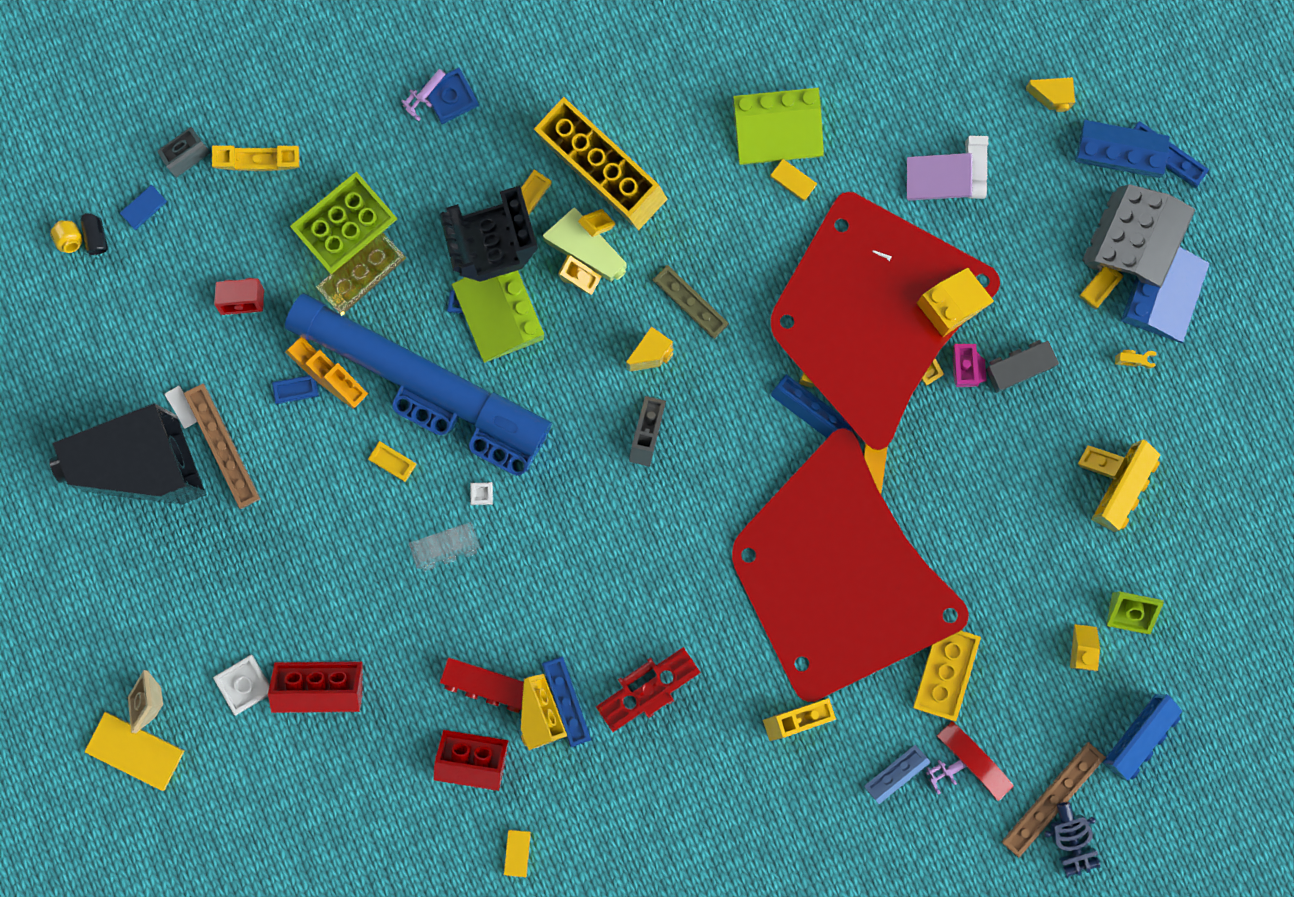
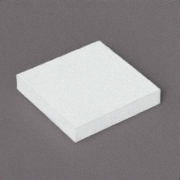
M253 655L246 657L213 677L234 716L268 697L270 684Z

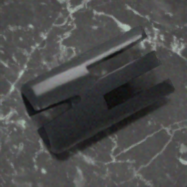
M85 213L80 221L86 252L90 255L103 254L108 251V245L102 219L93 214Z

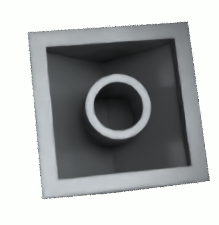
M192 126L157 151L166 167L176 178L211 153Z

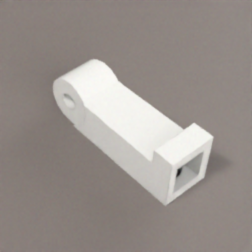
M968 136L965 141L966 153L972 154V197L968 198H986L988 136Z

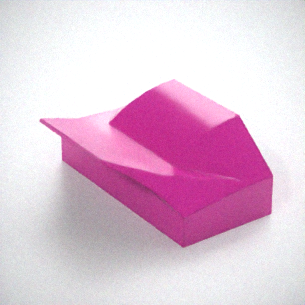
M954 344L953 373L956 387L978 386L981 382L987 381L985 359L977 352L976 344Z

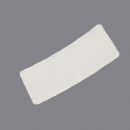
M180 386L165 393L167 400L184 428L197 422Z

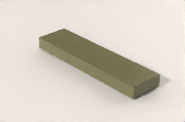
M669 265L653 279V282L713 340L729 325Z

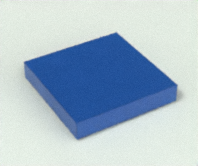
M460 67L445 74L427 97L441 125L479 106Z

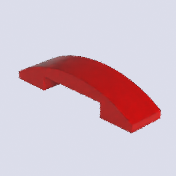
M953 721L936 735L977 777L997 801H1000L1014 787L988 755Z

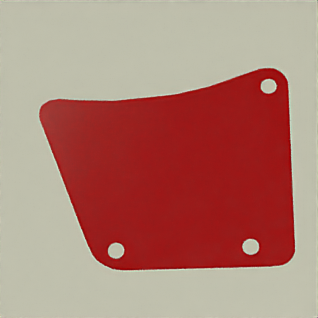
M845 192L839 195L833 203L776 303L771 315V329L774 338L862 440L872 449L881 450L886 448L892 441L914 390L940 349L959 329L957 327L943 337L917 304L921 296L940 282L969 268L975 277L980 274L988 276L989 285L983 288L992 298L999 290L1000 278L991 266L857 193ZM838 219H845L849 224L847 231H837L835 222ZM873 250L892 257L889 261L887 258L874 253ZM790 315L793 317L794 325L788 329L783 328L780 324L782 316Z
M841 428L833 432L747 524L733 544L732 560L735 570L798 697L804 701L815 702L962 631L967 625L969 612L964 601L926 564L907 540L877 489L857 438L848 429ZM746 548H752L756 553L755 560L750 563L745 562L741 557L742 551ZM953 608L958 615L956 621L947 623L943 619L944 610ZM802 656L809 660L807 670L799 671L795 668V660L798 657Z

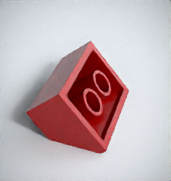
M443 730L434 762L433 780L499 791L504 772L508 740Z

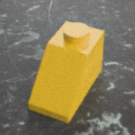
M1073 77L1030 80L1026 86V91L1049 110L1065 112L1071 109L1075 103Z
M1074 624L1070 668L1098 671L1100 645L1097 627Z

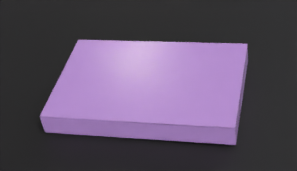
M971 153L907 157L908 201L972 197Z

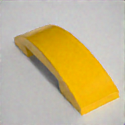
M212 146V167L239 171L299 168V146H277V148Z

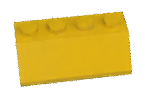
M1142 439L1131 445L1125 456L1128 461L1118 480H1112L1091 519L1113 532L1120 531V529L1123 530L1129 522L1127 516L1130 510L1134 511L1140 501L1137 497L1141 491L1144 492L1150 482L1148 480L1150 473H1154L1160 464L1157 461L1160 454L1146 440Z

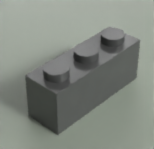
M1041 340L1029 344V349L1023 352L1020 348L1009 353L1010 357L1002 360L999 357L990 361L991 366L986 369V372L995 392H1000L1059 365L1049 341L1042 343Z

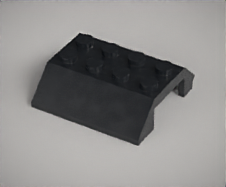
M520 185L500 191L503 204L462 215L457 204L447 207V212L440 213L439 216L445 241L447 242L449 257H451L450 261L453 271L459 272L462 277L481 282L523 269L538 249Z

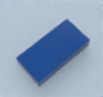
M151 185L121 211L120 214L136 230L167 203V200Z
M310 375L272 382L275 404L319 397L317 381Z

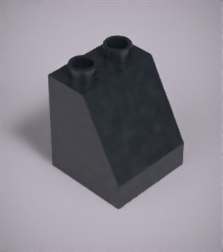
M155 403L52 443L57 456L49 459L51 471L59 483L66 481L67 485L73 488L76 487L94 494L180 505L207 495L177 415Z

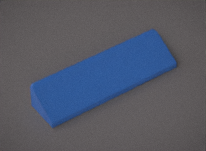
M787 374L771 393L774 399L826 438L838 429L844 428L849 431L853 429L839 413Z

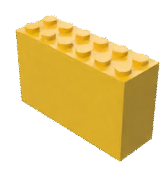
M565 97L534 128L544 143L638 231L668 200L660 185Z

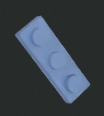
M914 745L864 787L875 801L880 804L926 767L930 761Z

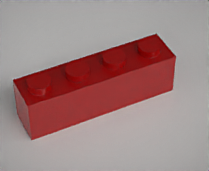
M448 658L440 681L441 684L445 685L444 689L452 692H457V689L466 691L465 696L478 699V696L487 698L486 703L495 706L503 703L508 705L507 710L519 713L520 709L522 710L524 681Z

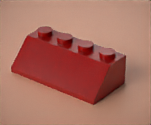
M275 662L268 691L271 713L360 712L363 684L362 662Z

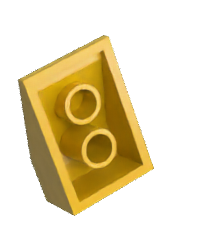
M966 268L924 293L917 304L944 337L988 307L994 300L969 268Z
M544 674L524 679L521 738L528 750L544 746L567 736Z

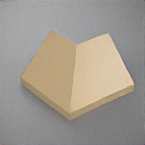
M143 670L128 696L131 733H137L152 721L163 706L161 686L149 671Z

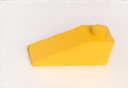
M828 698L763 719L768 739L772 741L836 720Z

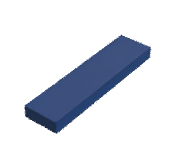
M1140 121L1133 128L1156 133ZM1169 142L1166 168L1194 188L1198 187L1209 169Z
M564 657L542 663L567 734L570 748L591 741Z

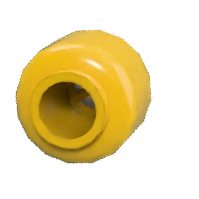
M59 221L50 231V236L56 248L61 252H75L79 249L83 240L77 225L72 221Z

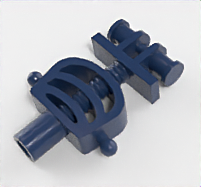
M1070 802L1057 804L1061 820L1051 823V831H1045L1044 836L1046 838L1052 836L1054 844L1060 849L1072 851V854L1059 858V862L1062 865L1072 863V866L1062 867L1064 876L1066 878L1075 874L1080 876L1081 870L1089 873L1091 869L1101 868L1097 857H1094L1092 860L1087 859L1098 855L1096 849L1081 850L1082 847L1092 840L1093 832L1089 824H1094L1096 819L1090 817L1087 820L1081 814L1074 816ZM1060 840L1069 841L1070 844H1061Z

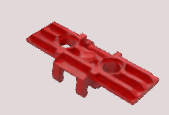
M684 647L658 665H655L650 657L647 659V663L623 679L622 677L618 679L623 688L596 706L612 732L642 712H645L648 718L652 717L654 712L666 704L674 702L670 693L701 673ZM652 669L655 671L656 677L634 692L630 691L628 688L630 684ZM663 671H670L673 674L671 683L664 684L660 680V675ZM626 696L635 697L636 706L634 708L628 709L624 706L623 700Z

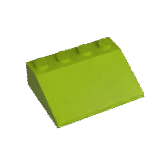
M819 87L733 96L732 104L739 165L782 161V159L796 160L824 157Z
M356 171L290 227L328 272L333 274L398 219Z
M518 270L481 282L464 277L452 284L483 363L544 340V332Z

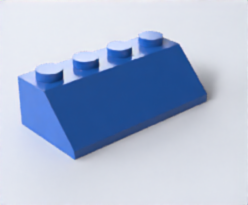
M1084 120L1075 162L1161 178L1165 173L1170 136Z
M1155 694L1102 763L1122 780L1129 781V779H1134L1140 772L1139 766L1143 761L1147 762L1154 753L1152 751L1157 744L1160 745L1166 739L1168 729L1170 727L1173 728L1180 721L1181 717L1179 715L1182 713L1180 707L1168 694Z

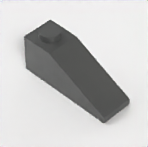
M645 396L631 447L629 462L650 467L664 413L665 400Z

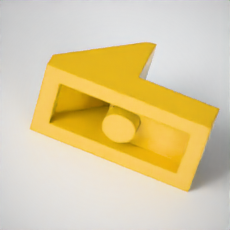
M567 255L558 273L563 282L573 284L590 295L593 294L601 278V275L570 255Z

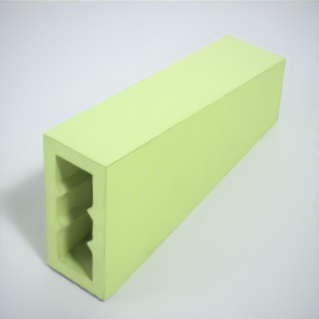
M575 207L542 235L543 240L548 245L565 255L572 256L610 282L614 279L619 280L626 273L627 263L600 234L592 237L580 225L578 221L582 215Z

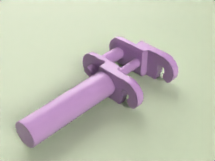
M441 69L437 70L419 94H417L416 90H410L411 95L406 101L402 100L403 106L407 107L405 110L418 121L421 118L415 113L416 110L414 108L420 101L425 102L429 107L432 106L426 98L445 76V72ZM416 97L417 101L411 106L409 103Z
M940 760L938 765L932 769L926 768L928 771L926 772L927 776L930 775L931 777L929 781L938 795L941 792L938 790L936 782L940 778L948 776L953 785L957 784L953 779V774L966 767L960 760L949 766L948 769H945V763H942ZM942 769L943 773L934 777L933 773Z

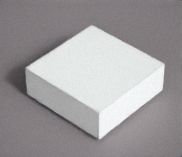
M492 482L470 483L471 505H493Z

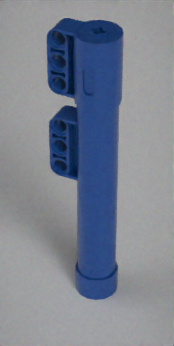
M305 293L297 298L288 313L285 322V329L308 341L312 340L400 386L392 404L394 411L400 416L437 435L451 432L458 418H461L476 428L469 443V448L473 454L516 476L522 475L530 469L550 431L552 422L495 392L490 393L329 309L325 303ZM402 399L407 400L409 403L407 410L401 408L400 403ZM421 409H425L428 413L426 420L420 418L419 413ZM440 419L446 421V430L439 428L438 423ZM478 439H482L485 442L484 450L477 448L476 442ZM497 449H501L504 452L505 457L503 460L497 459L495 455ZM516 459L523 461V470L516 469L514 464Z

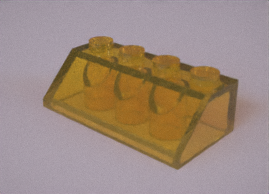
M382 232L333 274L325 278L316 288L342 316L407 257Z

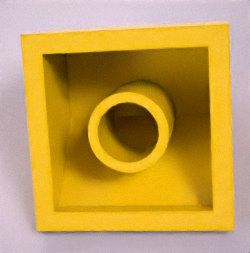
M651 327L627 360V370L631 372L660 367L663 362L667 364L674 354L673 341Z

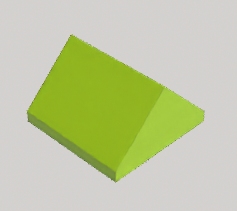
M1120 591L1113 592L1107 626L1150 635L1164 600Z

